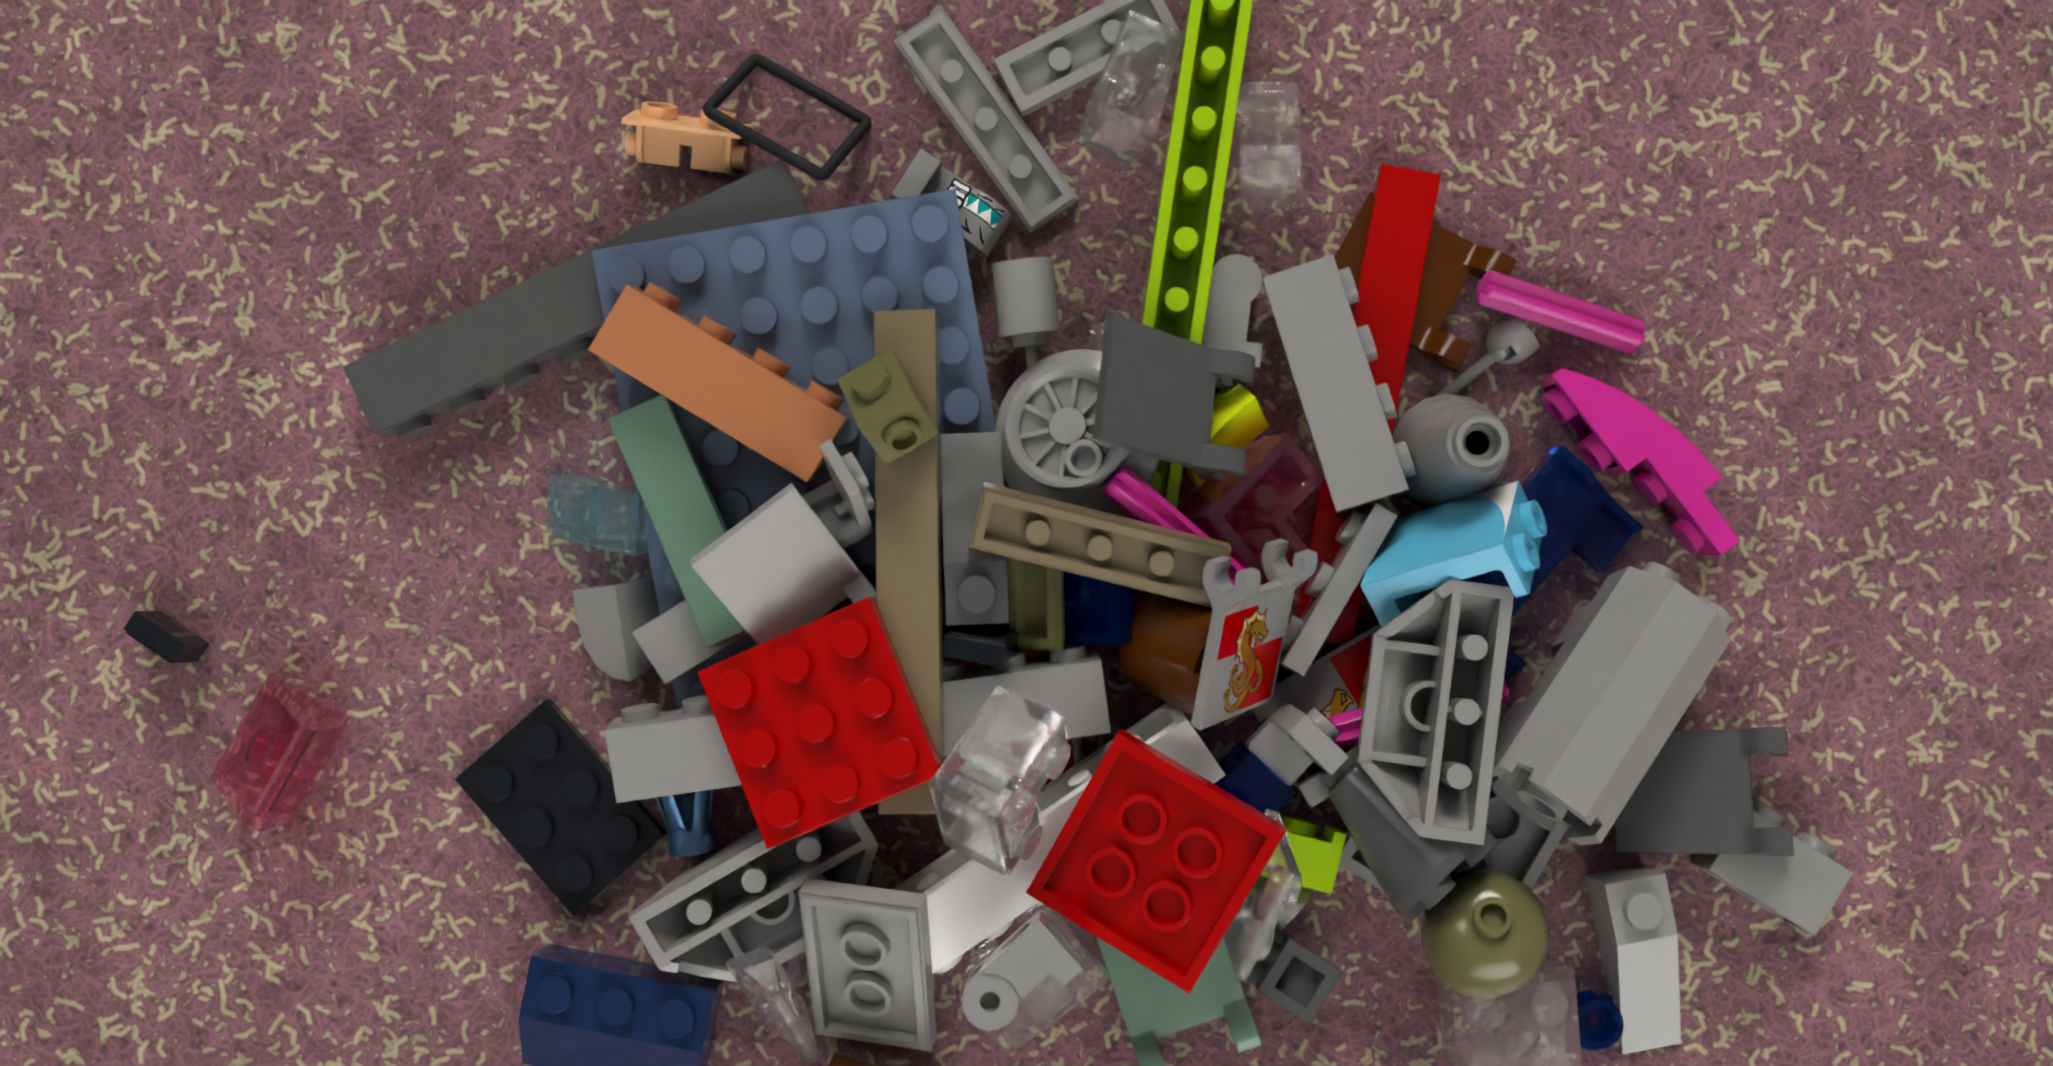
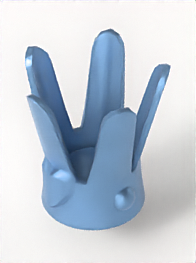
M713 790L695 792L694 799L692 793L686 798L684 794L676 795L677 802L674 795L655 798L668 830L669 856H690L691 866L697 863L696 855L716 848L710 824Z

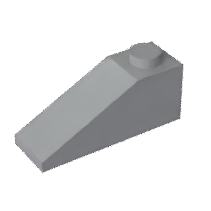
M1645 864L1584 875L1620 1053L1624 1055L1680 1044L1681 1015L1678 932L1666 873Z

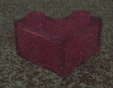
M1288 433L1256 437L1243 448V450L1247 451L1245 476L1236 477L1224 473V481H1209L1180 510L1183 515L1211 539L1230 543L1232 548L1230 556L1245 569L1252 567L1260 570V585L1269 582L1261 563L1262 550L1267 542L1279 538L1289 541L1286 560L1291 567L1293 566L1294 553L1308 549L1285 520L1324 480ZM1319 562L1315 572L1322 566ZM1307 579L1306 581H1304L1303 583H1301V584L1295 589L1294 595L1300 590V588H1301L1309 579Z

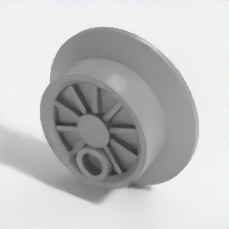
M1075 349L1050 355L1029 367L1008 390L998 412L995 432H1001L1003 476L1012 489L1112 513L1120 508L1104 495L1102 488L1116 470L1124 466L1130 467L1147 483L1151 479L1160 459L1093 439L1102 351Z

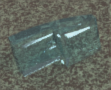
M558 471L549 472L547 532L569 541L633 556L647 552L650 516L638 490L608 485L609 480Z

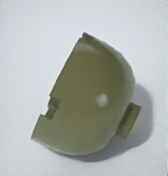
M1483 868L1465 871L1453 877L1452 880L1456 885L1430 910L1426 908L1423 913L1420 939L1422 948H1425L1426 957L1433 965L1432 970L1440 981L1458 993L1479 999L1499 998L1501 995L1513 993L1517 989L1520 990L1531 982L1546 958L1549 925L1543 905L1529 886L1509 873Z

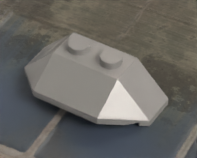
M1450 579L1372 634L1356 761L1419 837L1484 846L1514 594L1510 587Z
M861 811L770 849L766 848L760 830L757 828L693 866L688 867L631 912L628 919L660 971L673 973L680 971L706 978L748 984L805 951L799 890L805 879L810 878L866 886L872 862L879 845L878 840Z

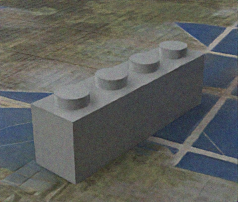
M1331 254L1262 277L1264 289L1336 514L1407 493L1409 488L1406 479L1416 476L1415 468L1406 442L1402 441L1394 444L1387 420L1396 418L1397 413L1387 383L1375 385L1368 362L1378 360V354L1368 324L1357 327L1350 308L1351 304L1360 302L1350 267L1338 270L1334 255Z

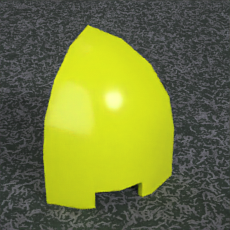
M1238 384L1236 387L1232 385V388L1221 389L1214 395L1210 444L1227 445L1243 449L1269 427L1256 397L1242 385ZM1185 467L1188 476L1196 488L1206 481L1199 478L1194 470Z

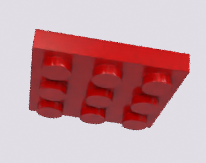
M866 597L697 672L767 849L781 845L946 774L878 605L873 597Z
M1120 729L1026 893L1190 994L1284 836L1287 827L1125 730Z

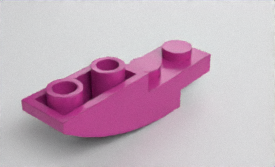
M1564 368L1547 374L1538 381L1546 392L1541 396V401L1547 412L1560 424L1569 422L1582 439L1577 444V447L1584 460L1597 472H1602L1605 469L1609 476L1627 473L1634 468L1638 473L1633 477L1635 487L1649 503L1655 506L1661 503L1675 521L1670 525V531L1676 541L1686 551L1692 554L1698 551L1701 557L1722 555L1741 541L1703 492L1722 478V476L1706 457L1669 422L1626 393L1592 377Z

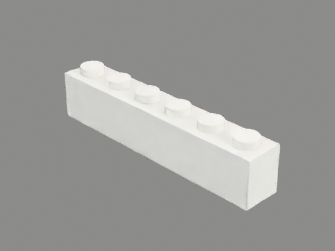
M1165 703L1126 730V732L1213 784L1226 776L1194 727L1190 726L1191 723L1183 711L1169 703ZM1113 739L894 888V890L924 893L927 895L932 975L950 970L961 960L966 951L984 939H994L1002 935L1012 925L1015 918L1034 905H1044L1028 895L1026 891Z

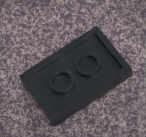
M545 699L455 778L456 782L573 916L667 834L639 800L616 803L610 766L551 699Z

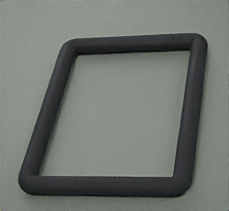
M760 54L749 56L703 106V112L710 120L817 180L828 179L872 125L871 119L867 114ZM756 66L859 123L822 168L717 109Z

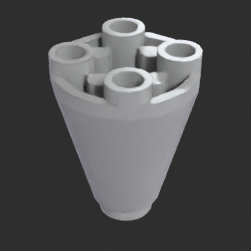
M1447 393L1425 398L1404 412L1393 429L1392 438L1394 444L1402 441L1406 442L1416 472V476L1406 479L1409 490L1403 495L1425 509L1498 487L1506 475L1510 453V440L1507 429L1489 408L1471 397ZM1466 440L1474 442V445L1469 450L1466 448Z

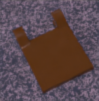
M1372 192L1366 198L1334 257L1338 270L1350 267L1355 284H1357L1374 194ZM1432 223L1409 346L1456 372L1471 344L1455 335L1440 331L1455 300L1470 274L1479 279H1482L1487 271H1496L1509 276L1517 260L1501 251L1474 244Z

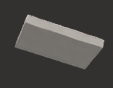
M806 878L799 890V900L815 1034L931 1052L937 1038L927 895L924 893Z

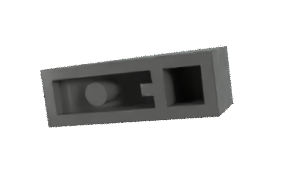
M1001 432L940 434L946 626L1009 623L1007 557L968 547L983 483L986 482L1004 487Z

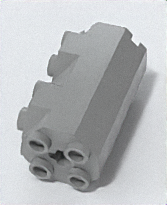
M1648 562L1643 570L1628 566L1609 574L1592 601L1585 606L1575 609L1551 645L1550 649L1553 659L1527 699L1512 704L1498 725L1492 774L1493 784L1491 785L1494 793L1535 825L1550 832L1556 822L1572 828L1565 839L1580 846L1602 843L1731 641L1726 632L1727 627L1732 621L1730 614L1720 605L1709 600L1699 599L1680 585L1681 579L1670 568L1655 562Z

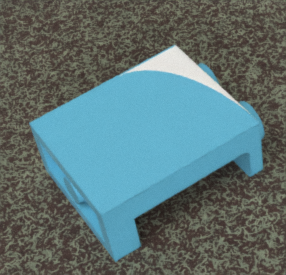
M1518 480L1463 499L1396 518L1371 563L1366 568L1360 585L1381 626L1383 627L1418 602L1422 591L1439 587L1450 579L1463 580L1499 570L1504 574L1516 598L1528 595L1534 571L1540 566L1539 548L1541 539L1547 534L1544 513L1536 500L1528 501Z

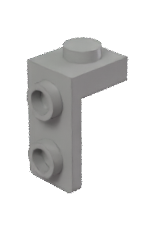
M829 439L820 444L819 447L831 480L804 494L802 497L841 547L845 549L874 533L868 512L875 508V502L867 488L869 482L853 453L849 452L841 457L832 440Z

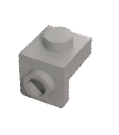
M1286 701L1276 709L1245 743V747L1286 786L1292 785L1313 762L1332 775L1349 758L1333 742L1341 733L1326 717L1315 708H1312L1305 714Z

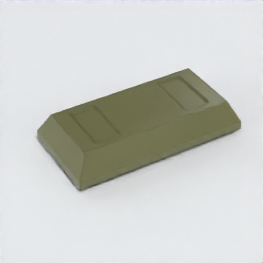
M1007 557L1009 627L1016 628V631H1019L1017 649L1063 651L1066 642L1064 571Z

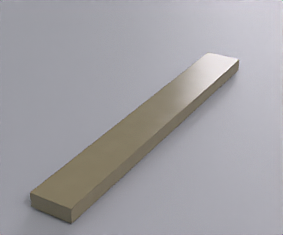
M936 309L874 311V357L892 348L901 361L921 404L938 429V434L890 463L883 462L875 451L876 603L944 767L939 313ZM945 775L879 802L878 815L945 813Z

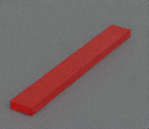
M1381 164L1378 168L1356 284L1360 302L1353 304L1352 314L1357 327L1366 324L1369 326L1377 350L1378 360L1368 362L1375 385L1387 383L1397 412L1441 174ZM1395 418L1387 420L1391 435L1393 434ZM1322 470L1307 549L1317 552V567L1321 562H1325L1328 565L1331 564L1342 545L1335 541V536L1347 515L1352 511L1349 510L1336 514ZM1364 506L1356 508L1355 510L1361 513ZM1363 576L1324 642L1343 645L1354 638L1363 593L1360 587ZM1309 579L1300 584L1296 604L1298 618L1311 598L1304 593Z

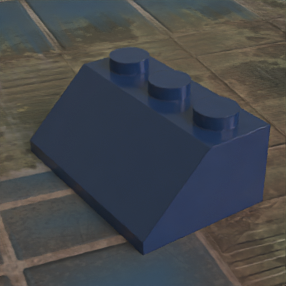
M547 944L531 956L520 1008L519 1026L523 1064L531 1066H707L725 980L706 978L680 971L678 973L660 971L655 964Z

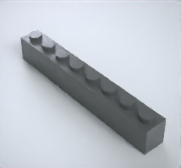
M779 160L343 366V369L373 433L388 437L396 435L399 441L416 438L430 431L433 428L430 419L450 409L453 415L471 412L487 403L488 400L484 393L506 383L509 390L526 386L542 376L539 367L557 358H560L563 364H568L592 354L588 348L604 323L592 250L810 214V211L786 162Z

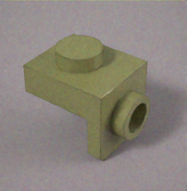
M892 348L837 379L859 430L883 462L890 463L938 434L934 421L921 404L901 361Z

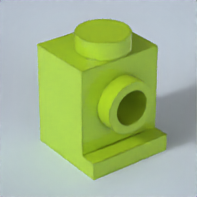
M1282 815L1281 824L1287 827L1286 832L1260 876L1332 894L1347 834L1337 827L1326 825L1323 836L1316 835L1318 824Z

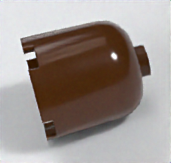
M1147 591L1143 592L1135 603L1125 611L1120 622L1118 657L1126 677L1145 691L1192 716L1212 608ZM1243 713L1236 715L1232 718H1229L1227 720H1224L1222 722H1219L1218 724L1222 726H1228L1237 718H1239Z

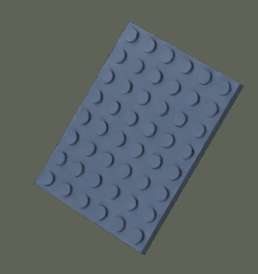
M955 189L591 251L604 321L626 284L645 290L648 283L652 282L683 301L677 310L681 314L698 324L703 315H706L735 332L737 335L731 344L753 357L756 350L761 348L789 365L790 369L785 377L806 390L813 380L842 397L844 401L839 410L851 417L834 443V446L841 457L849 452L853 453L869 482L867 488L874 502L875 450L859 430L837 381L841 376L874 358V311L936 309L939 313L940 434L995 432L996 423ZM613 366L621 412L661 395ZM672 401L727 530H730L790 483L803 496L831 480L825 461L811 481L805 482ZM1003 476L1004 487H1006V481ZM636 486L659 614H662L685 600V597ZM941 494L943 632L947 633L955 625L946 626ZM874 508L868 512L874 533L844 550L876 589V511ZM846 598L825 615L853 604L850 598ZM1009 623L993 624V625H999V626L1009 627ZM747 633L673 679L672 683L677 709L683 708L682 701L685 699L706 695L697 673L698 671L757 646L758 644Z

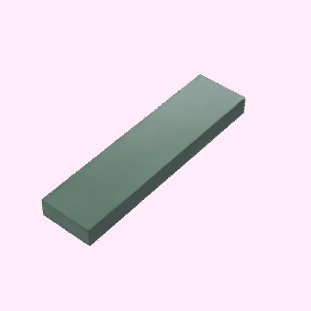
M659 395L607 418L706 648L745 632L746 630L689 563L691 558L728 530L672 401L663 395Z

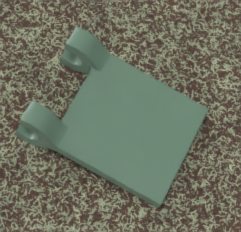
M1225 935L1190 994L1096 937L1139 1066H1165L1158 1045L1159 1038L1220 1017L1226 1018L1238 1053L1262 1045Z

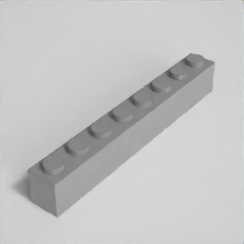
M1085 643L1065 644L1063 651L1049 650L1050 656L1025 659L1024 652L1016 651L1004 667L983 665L964 668L962 660L943 661L944 757L1111 733L1102 661L1098 650L1086 651ZM706 695L683 700V708L659 711L657 703H644L620 710L621 717H616L604 730L616 803L741 786Z

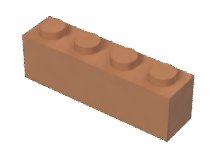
M649 282L645 290H642L639 287L626 284L588 350L805 482L811 481L824 462L819 445L829 439L834 444L851 417L839 410L844 399L813 380L806 390L785 376L790 366L761 348H758L752 357L732 345L731 343L737 334L714 319L703 315L698 324L681 314L677 310L683 301L658 285Z

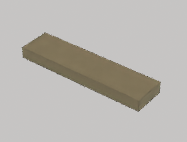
M986 482L983 483L968 542L969 548L1211 608L1210 599L1203 585V568L1210 559L1220 556L1229 558L1232 550L1230 543Z

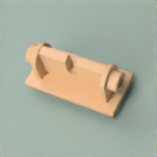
M642 102L641 110L635 109L622 117L621 124L636 126V132H627L625 153L626 155L635 156L638 163L679 167L681 166L682 145L692 146L690 169L732 175L734 169L745 170L748 148L747 146L737 145L738 139H742V137L705 116L703 110L700 111V118L677 115V106L674 104ZM719 110L736 120V113ZM744 124L752 129L751 124Z

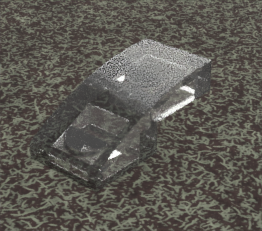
M1298 82L1241 83L1236 111L1237 144L1239 146V207L1241 210L1301 208V133Z

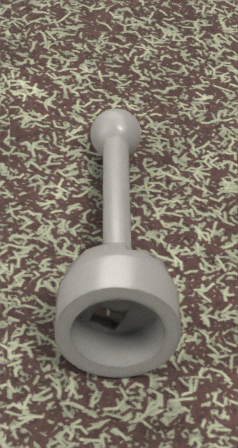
M1505 314L1487 332L1485 343L1487 353L1436 396L1447 393L1456 395L1494 362L1504 365H1516L1526 360L1540 348L1538 340L1520 318Z

